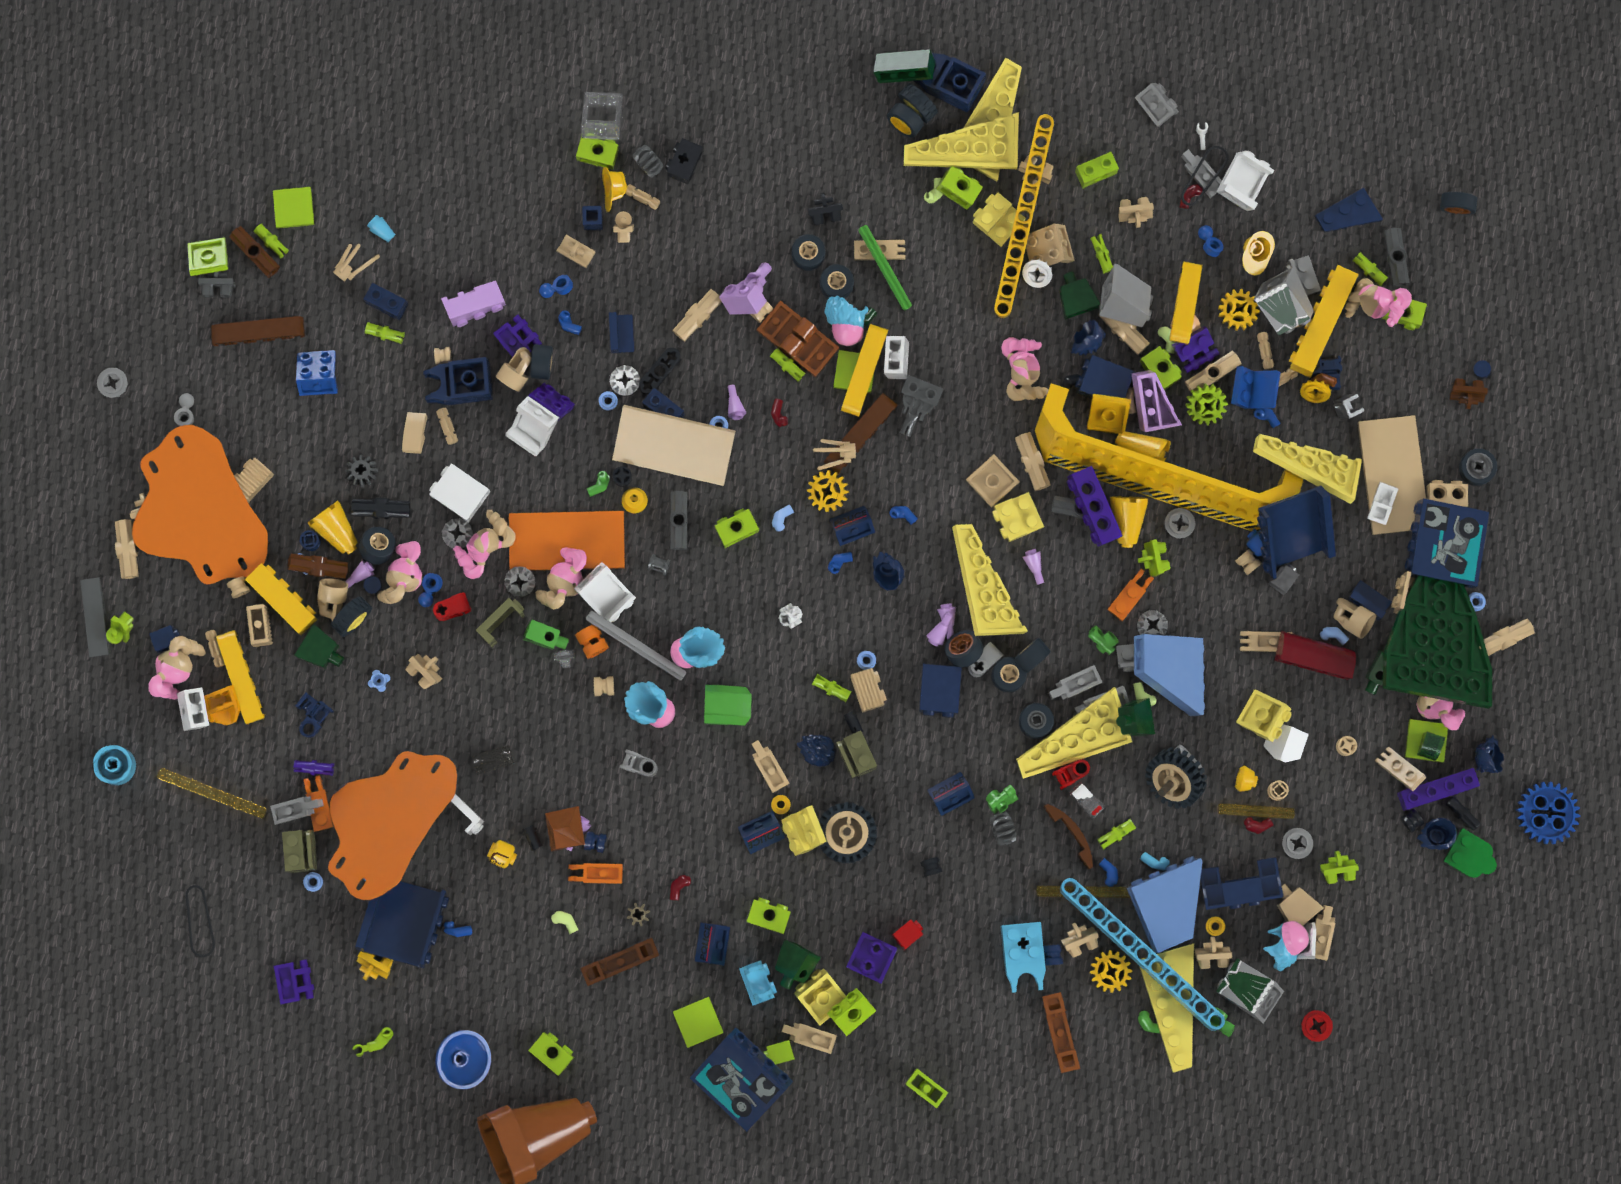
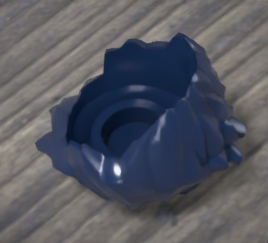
M1089 320V322L1083 324L1081 331L1075 333V342L1071 349L1072 354L1078 353L1082 355L1084 353L1086 356L1087 353L1092 354L1093 351L1096 353L1100 346H1102V340L1105 338L1106 333L1103 332L1098 322Z
M879 552L878 557L873 556L874 580L884 590H896L902 583L903 578H905V571L901 563L891 555H888V553L883 554V552Z
M802 736L803 741L797 743V746L801 749L800 753L805 758L804 760L811 765L825 767L834 761L836 747L833 740L828 736Z
M1492 735L1491 738H1486L1485 743L1479 744L1476 747V770H1480L1481 773H1498L1503 770L1501 764L1504 761V754L1500 752L1498 741Z
M1437 818L1426 823L1424 829L1421 830L1422 834L1417 837V840L1423 842L1421 847L1445 850L1456 842L1457 831L1451 820Z

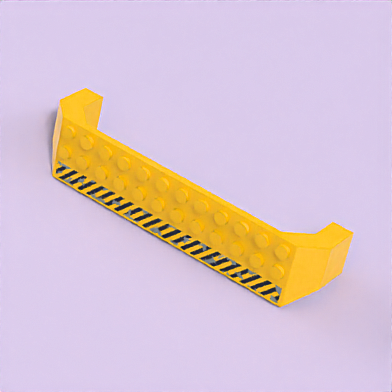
M1052 383L1050 384L1035 428L1044 462L1074 472L1092 466L1100 481L1249 531L1254 529L1257 531L1261 530L1257 521L1259 516L1258 508L1299 494L1303 483V478L1285 469L1276 487L1262 493H1256L1075 432L1062 411L1069 389Z

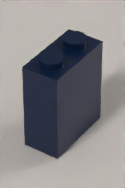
M1092 355L1083 362L1081 369L1084 371L1082 377L1079 376L1075 385L1077 387L1076 393L1092 399L1093 394L1125 398L1132 380L1131 373L1135 371Z
M923 664L919 712H923L924 716H934V713H942V717L953 718L954 715L958 714L961 667Z

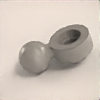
M184 393L179 398V404L182 408L178 409L174 414V421L177 426L192 425L194 422V416L189 410L194 404V398L191 394ZM183 416H187L188 420L182 422L181 418Z

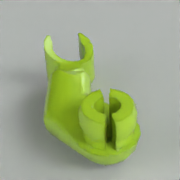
M385 1027L374 1041L368 1042L363 1046L360 1044L355 1045L353 1050L357 1047L362 1048V1052L356 1054V1056L361 1057L364 1052L383 1049L393 1036L392 1029Z

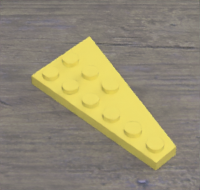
M1005 58L964 128L1012 115L1022 69L1021 66ZM973 168L994 181H998L1000 169Z
M1019 112L987 123L983 122L959 129L949 134H942L932 139L904 145V166L1017 169Z
M1262 434L1256 437L1254 453L1316 486H1322L1327 492L1350 504L1355 500L1362 459L1356 458L1352 460L1348 459L1347 455L1341 454L1336 456L1331 451L1306 445L1300 447L1297 446V443H1284L1278 438Z
M973 525L953 526L952 529L975 636L1024 634L1028 632L1025 625L1022 626L1018 618L1020 616L1019 613L1013 609L1010 603V596L998 573L994 572L990 565L992 562L989 556L986 557L982 549L983 544Z
M1113 687L1017 758L1022 778L1024 779L1131 743V736L1122 735L1121 728L1116 723L1119 717L1118 708L1121 707L1116 688Z
M1194 944L1157 954L1193 987ZM1158 963L1152 964V970L1155 973L1161 971V966ZM1140 967L1172 1072L1191 1068L1193 1015ZM1168 976L1166 978L1169 986H1175L1176 980L1174 977ZM1185 989L1182 990L1181 997L1188 1000L1190 992Z

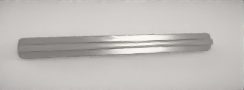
M590 611L587 615L586 620L679 681L685 677L686 671L596 612Z

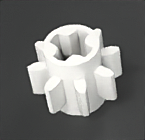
M790 603L779 610L781 612L779 620L783 626H789L792 629L802 623L800 619L803 614L798 606H792Z

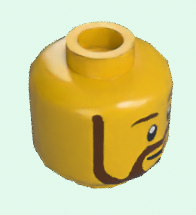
M498 840L496 843H492L487 857H490L489 861L491 864L505 869L509 864H514L517 854L514 853L515 847L512 844Z

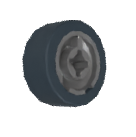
M1482 448L1467 452L1459 464V473L1462 479L1473 486H1482L1488 483L1497 471V461L1494 455ZM1476 464L1481 466V470H1475Z

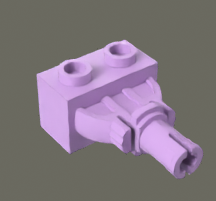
M761 263L756 272H750L745 280L737 285L730 284L725 287L724 292L719 298L729 314H757L767 302L762 294L763 286L766 283L765 277L772 270L768 263Z

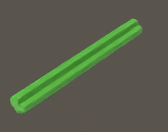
M867 225L858 229L860 235L903 310L909 309L912 304Z

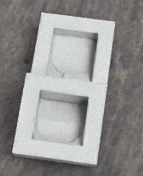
M1379 482L1367 519L1386 525L1398 488Z

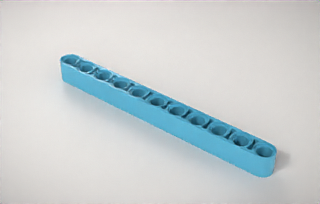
M1073 878L1063 881L1060 886L1061 894L1205 1027L1211 1031H1216L1223 1027L1225 1024L1224 1016ZM1065 884H1073L1074 892L1068 893L1064 888ZM1080 897H1087L1089 904L1082 906L1079 903ZM1094 910H1101L1103 918L1096 919L1093 915ZM1115 923L1118 931L1115 933L1110 932L1108 924ZM1124 936H1129L1132 939L1131 946L1123 944L1122 939ZM1140 949L1144 950L1147 954L1146 959L1138 958L1137 951ZM1153 963L1160 964L1161 971L1159 973H1155L1152 970ZM1168 976L1175 978V986L1167 984L1166 978ZM1184 989L1190 992L1188 1000L1181 997V991ZM1197 1003H1202L1205 1006L1204 1013L1196 1011L1195 1006ZM1212 1016H1216L1219 1019V1026L1215 1027L1210 1023Z

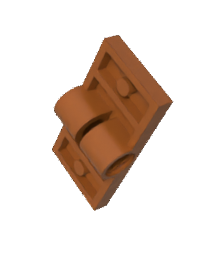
M782 301L775 306L757 328L758 333L815 378L840 349L839 346L818 331L813 323L799 316Z

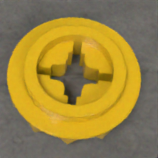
M1316 379L1313 382L1308 380L1307 383H1303L1300 390L1301 396L1312 403L1325 402L1331 396L1329 385L1324 384V381L1318 382Z

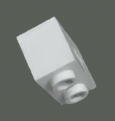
M886 336L884 374L888 379L907 378L909 341L905 336Z
M203 688L183 690L177 693L183 730L188 731L209 726Z

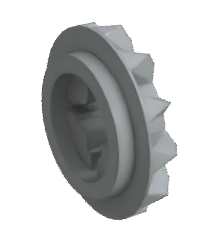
M107 368L98 376L97 387L104 396L109 398L120 397L122 393L126 392L128 385L127 376L120 369ZM109 376L114 381L119 380L117 383H115L116 389H114L112 386H107L110 383Z
M1173 509L1165 518V529L1169 535L1177 539L1186 538L1195 528L1194 516L1186 509ZM1180 516H1182V522L1187 525L1182 526L1178 531V526L1172 522L1178 521Z
M460 518L451 519L445 523L442 530V538L446 545L451 548L455 546L466 547L473 536L470 524ZM459 526V531L465 535H459L455 541V536L449 532L456 531V528Z
M514 567L506 574L504 585L507 591L514 596L524 597L534 589L535 577L525 567ZM518 574L521 580L526 581L522 584L521 589L518 584L514 583L517 581Z
M1148 610L1139 617L1137 629L1140 635H1165L1168 630V621L1164 614L1157 610ZM1158 619L1159 621L1157 622L1156 627L1159 630V632L1154 628L1147 631L1150 625L1148 623V620L1154 622Z
M1293 828L1283 836L1282 846L1284 852L1289 857L1302 859L1312 851L1313 839L1306 830ZM1300 836H1302L1300 843L1303 844L1302 846L1304 847H1298L1294 851L1295 844L1292 843L1290 839L1297 840L1298 838H1300Z

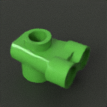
M1096 625L1089 631L1088 637L1097 643L1096 647L1101 653L1107 652L1110 655L1115 650V645L1119 640L1112 632L1108 631L1106 634H1103Z
M1008 785L1001 793L998 790H993L986 797L989 809L994 814L1004 812L1009 804H1013L1018 800L1012 785Z
M1216 1008L1226 1020L1228 1015L1221 1009ZM1216 1016L1210 1018V1023L1213 1026H1219L1220 1021ZM1225 1021V1024L1219 1030L1224 1035L1230 1037L1235 1029V1025Z

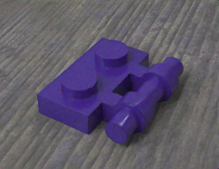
M519 315L513 318L516 323L514 327L507 322L493 333L511 357L521 347L527 348L532 353V350L528 347L531 343L533 345H542L537 333H533L528 327V322ZM521 330L527 336L524 340L517 334Z
M1205 326L1191 333L1189 344L1179 342L1172 344L1179 361L1184 362L1187 360L1189 363L1183 367L1186 373L1199 369L1200 365L1207 361H1213L1214 357L1219 355L1217 348L1211 351L1208 349L1214 342ZM1202 351L1203 355L1195 359L1194 355Z
M307 960L299 961L301 969L296 970L294 962L274 966L280 1005L301 1001L300 993L305 992L306 999L314 998V984H311V968L308 967ZM297 975H302L304 986L298 987Z

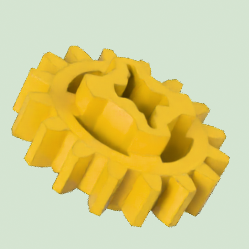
M1234 289L1232 290V295L1226 293V299H1221L1220 302L1223 305H1219L1218 310L1222 312L1218 316L1224 317L1222 323L1228 322L1229 329L1233 325L1235 326V331L1240 326L1245 330L1246 325L1251 327L1253 325L1252 321L1258 319L1255 315L1259 314L1260 310L1256 309L1258 304L1254 303L1255 296L1249 297L1250 291L1243 294V289H1240L1239 293ZM1227 304L1231 308L1229 313H1227ZM1243 306H1244V308H1243V310H1242L1241 312L1239 311V312L1234 313L1235 310H1236V308H1240V307H1243ZM1249 306L1251 307V315H1250V316H1249V313L1247 312Z
M830 470L826 472V475L823 471L819 472L820 477L814 475L813 479L815 482L810 481L808 483L812 486L811 489H807V492L812 494L808 499L814 500L812 506L819 505L818 510H822L825 507V511L829 512L831 507L833 511H836V505L842 507L841 501H847L844 494L849 493V491L845 490L844 487L848 483H842L844 477L838 478V472H835L833 475H831ZM829 478L827 484L819 483L822 479ZM836 483H838L840 487V492L837 491ZM830 486V491L832 492V494H829L826 497V491H824V488L826 489ZM816 491H818L820 494V500L816 495ZM830 498L837 499L836 502L827 504Z
M1109 950L1107 956L1102 952V958H1094L1097 963H1091L1094 970L1090 971L1089 974H1094L1095 977L1091 981L1098 982L1096 984L1097 988L1103 986V992L1109 988L1110 993H1113L1114 988L1121 991V985L1127 987L1125 980H1131V977L1127 975L1132 970L1127 968L1131 963L1124 962L1125 955L1120 958L1118 951L1115 955H1112V951ZM1109 958L1119 961L1120 964L1115 965L1111 963ZM1102 962L1104 966L1102 972L1098 973L1099 965ZM1108 966H1110L1111 969L1115 968L1116 970L1113 973V977L1111 975L1106 974V972L1108 971ZM1124 970L1123 977L1119 981V973L1120 971ZM1102 979L1110 980L1113 985L1105 984Z

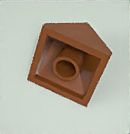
M579 806L545 813L551 852L585 845Z

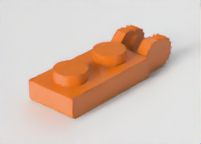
M1140 569L1133 580L1128 582L1107 609L1121 621L1126 618L1154 579L1152 576L1148 577L1145 584L1140 587L1136 582L1144 574L1143 569Z
M320 775L315 776V782L319 790L316 792L311 791L310 780L308 778L304 779L307 792L306 797L311 796L312 800L322 799L324 804L323 807L314 809L315 813L311 814L314 832L334 827L326 791L323 789Z
M584 863V865H568V869L571 870L584 869L583 877L570 876L568 881L622 884L623 864Z

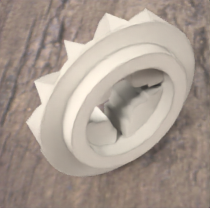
M1040 258L1038 260L1031 259L1024 265L1022 275L1027 284L1032 287L1041 288L1050 283L1053 276L1052 267H1049L1047 262L1040 261ZM1037 268H1039V272L1042 273L1040 274L1038 279L1035 273V270Z
M623 365L616 367L611 373L610 385L617 394L623 396L631 395L639 388L640 376L638 371L632 366ZM624 373L628 379H633L627 382L626 388L623 382L617 381L623 379Z

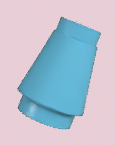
M378 215L367 225L370 228L369 231L387 242L396 235L383 217L380 218Z

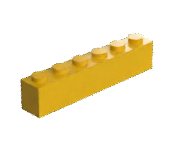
M1337 265L1335 271L1331 270L1327 278L1330 281L1328 287L1324 286L1319 295L1322 297L1320 303L1316 302L1313 308L1315 315L1304 327L1307 332L1305 336H1300L1296 344L1300 347L1297 352L1293 351L1289 362L1292 363L1290 366L1291 370L1311 378L1356 282L1358 273L1340 265Z

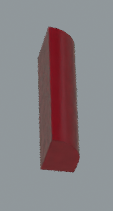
M1281 631L1274 661L1348 680L1353 679L1356 653L1354 650Z

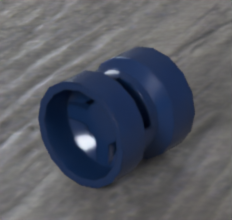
M307 530L301 534L300 544L305 550L313 552L319 549L321 539L314 531Z
M588 831L584 850L590 851L594 849L599 853H603L607 834L601 833L597 835L592 831Z
M1062 945L1043 946L1045 966L1063 964V958L1060 954Z

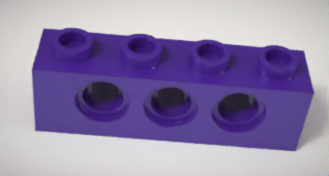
M1090 466L1067 477V485L1076 496L1075 503L1083 512L1082 518L1085 525L1090 528L1092 542L1099 547L1122 537L1123 535L1093 467ZM1082 485H1086L1089 488L1088 494L1083 493ZM1091 502L1097 506L1096 512L1090 509L1089 505ZM1098 520L1104 522V529H1100L1097 526Z
M1471 768L1419 785L1414 791L1410 789L1400 791L1397 795L1402 809L1405 811L1479 787L1480 784L1475 769Z

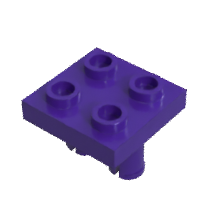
M545 383L528 395L558 416V421L569 413L575 405L567 396L561 395L551 385Z
M862 932L846 968L881 984L898 948Z

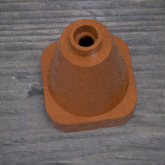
M577 1098L514 1109L505 1105L477 1117L481 1137L501 1184H526L537 1179L538 1171L590 1135V1125L597 1123V1117L591 1103L586 1101L581 1104Z

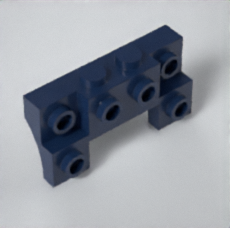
M1276 857L1257 860L1259 876L1221 882L1219 867L1202 869L1201 884L1206 910L1227 906L1230 909H1236L1245 903H1249V906L1259 905L1260 901L1282 898L1283 891Z

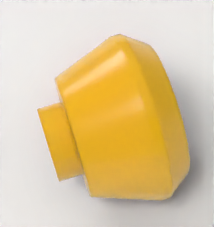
M630 488L624 492L622 505L626 511L640 513L647 506L648 498L642 489Z
M1240 767L1235 788L1239 792L1249 791L1252 787L1255 788L1258 776H1255V772L1248 767Z

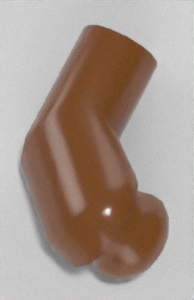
M1320 373L1311 379L1312 382L1315 379L1318 382L1324 381V384H1328L1331 387H1335L1337 383V378L1324 373Z

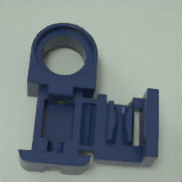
M1338 355L1337 359L1321 360L1320 357L1316 365L1317 369L1313 372L1312 376L1324 373L1337 378L1335 387H1329L1330 390H1340L1341 357Z
M305 693L295 706L300 710L304 709L307 715L300 724V733L306 738H312L322 728L320 725L329 713H334V711L322 701H319L321 705H318V701L308 693ZM312 724L314 726L313 733L305 734L304 726Z

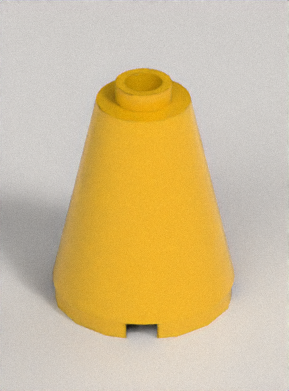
M1124 431L1122 434H1118L1115 444L1165 462L1166 458L1164 456L1166 452H1169L1171 442L1163 438Z
M1110 497L1111 510L1123 535L1117 539V542L1122 544L1121 547L1133 548V544L1138 542L1148 505V498Z
M338 500L308 522V525L342 554L346 552L349 555L357 549L355 545L358 541Z

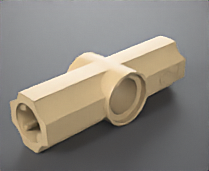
M710 289L698 303L690 307L685 317L672 331L685 342L697 328L703 326L702 323L708 320L710 314L721 304L720 296Z
M1099 316L1111 328L1112 333L1117 334L1120 337L1119 340L1124 341L1137 355L1150 344L1136 330L1135 325Z
M1232 350L1185 381V384L1190 392L1191 390L1196 392L1198 385L1201 388H1204V383L1210 386L1242 363ZM1215 369L1218 372V376L1211 377L1208 371Z
M1031 432L1015 437L1022 456L1021 461L1025 464V472L1028 473L1034 490L1039 491L1049 487L1050 481L1044 469V461L1040 451H1037Z
M118 520L115 522L117 538L115 550L119 559L121 578L131 579L139 577L136 558L138 552H136L135 546L137 545L134 543L132 536V520Z
M1527 618L1483 639L1488 656L1513 646L1518 641L1534 634V627Z

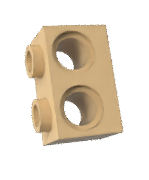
M1433 480L1432 483L1426 486V499L1468 507V484H1462V481H1451V484H1445L1442 480ZM1434 490H1438L1441 492V499H1437L1434 497ZM1454 490L1460 493V499L1453 497L1452 492Z

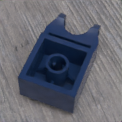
M932 53L935 59L933 79L916 80L914 82L920 85L926 93L968 113L985 84L986 73L954 57L951 58L944 54Z
M486 357L450 361L423 371L425 378L441 380L440 388L436 392L425 396L427 403L454 405L493 400L491 367Z

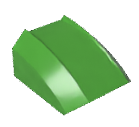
M705 685L704 724L746 725L751 718L752 694L746 687Z

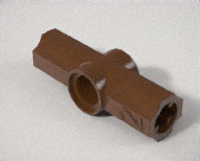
M242 226L232 231L229 238L268 278L278 272L280 266ZM252 249H259V253L257 255H250Z
M291 553L287 564V570L304 572L318 577L329 576L345 579L348 571L347 562L329 560L326 557L314 555L304 556Z

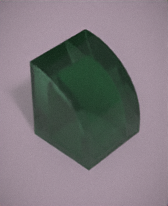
M1430 732L1423 733L1417 756L1436 761L1441 753L1446 737Z

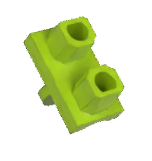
M1157 539L1144 543L1143 557L1138 558V563H1144L1145 569H1149L1150 576L1155 577L1170 570L1169 561H1161L1160 554L1166 553V543L1157 542Z
M123 612L119 618L114 615L111 619V628L106 633L107 641L111 644H118L123 639L127 643L130 639V631L133 629V617L126 612Z
M1340 851L1334 852L1335 857L1328 858L1329 863L1320 865L1321 872L1324 874L1328 884L1338 882L1337 874L1343 873L1345 881L1355 880L1356 871L1359 870L1355 860H1348V855L1341 856Z

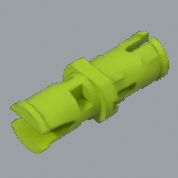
M262 224L255 228L253 232L280 259L284 255L279 249L285 254L288 253L289 250L277 240L278 237L275 234L272 235Z
M1099 234L1097 239L1095 236L1091 237L1090 240L1094 246L1096 258L1099 260L1103 274L1110 272L1113 265L1102 234Z
M1361 252L1352 260L1365 271L1364 274L1366 276L1369 275L1379 286L1388 279L1376 267L1377 264L1371 263Z
M370 322L367 323L365 328V334L380 337L384 341L385 339L391 340L402 344V338L405 335V332L389 329V326L384 325L383 327Z
M776 348L770 355L782 367V370L787 371L797 382L806 374L794 363L792 358L789 359L779 348Z
M817 674L812 683L813 686L825 690L827 695H833L844 702H847L852 692L836 684V681L830 682Z
M1128 819V821L1118 827H1112L1110 832L1098 838L1097 841L1100 844L1107 840V842L1100 845L1104 850L1115 841H1121L1122 837L1135 830L1136 827L1131 819Z

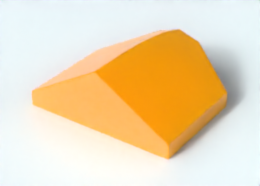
M233 685L204 696L209 722L223 725L237 722L241 709Z

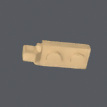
M759 740L753 742L752 746L756 753L752 756L772 793L788 785L789 781L772 751L768 747L763 748Z
M1327 905L1323 906L1322 915L1317 914V918H1315V958L1325 961L1328 960L1336 924L1335 918L1331 917L1333 907Z
M794 1023V1027L784 1024L781 1031L790 1034L789 1040L829 1054L832 1052L837 1035L801 1023Z

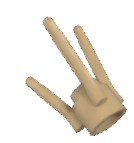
M349 244L333 273L344 282L347 278L351 281L355 275L372 264L380 256L376 255L351 273L352 268L348 264L357 253L360 244L356 245L346 259L352 248V244Z
M821 439V443L839 445L840 448L813 449V452H840V457H844V459L819 466L818 470L842 463H850L851 459L856 458L855 443L850 444V441L841 442Z

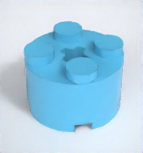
M105 746L94 756V773L105 783L122 785L133 777L136 770V761L133 754L121 746ZM112 762L117 763L116 769L113 768Z

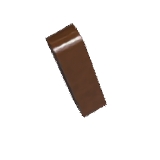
M301 316L224 323L211 326L212 346H219V344H225V346L238 344L237 342H244V344L255 343L257 340H263V342L275 341L276 338H282V340L294 339L296 336L305 337L304 319Z
M882 393L841 442L850 441V444L855 443L856 452L858 453L866 444L867 439L874 435L880 424L887 420L890 413L898 405L886 394ZM831 452L823 463L828 464L844 459V457H840V452ZM842 463L830 467L833 472H838L839 475L841 469L846 467L848 463Z

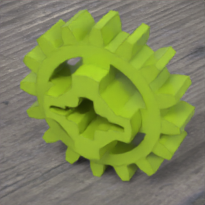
M1204 383V388L1198 385L1196 392L1191 390L1192 397L1187 396L1188 401H1190V403L1185 404L1189 408L1187 413L1192 415L1193 421L1198 419L1200 425L1203 421H1205L1206 425H1209L1211 420L1217 423V417L1223 418L1221 412H1227L1223 407L1228 405L1227 401L1224 400L1226 395L1224 393L1221 394L1222 390L1220 388L1216 389L1214 384L1210 388L1206 383Z

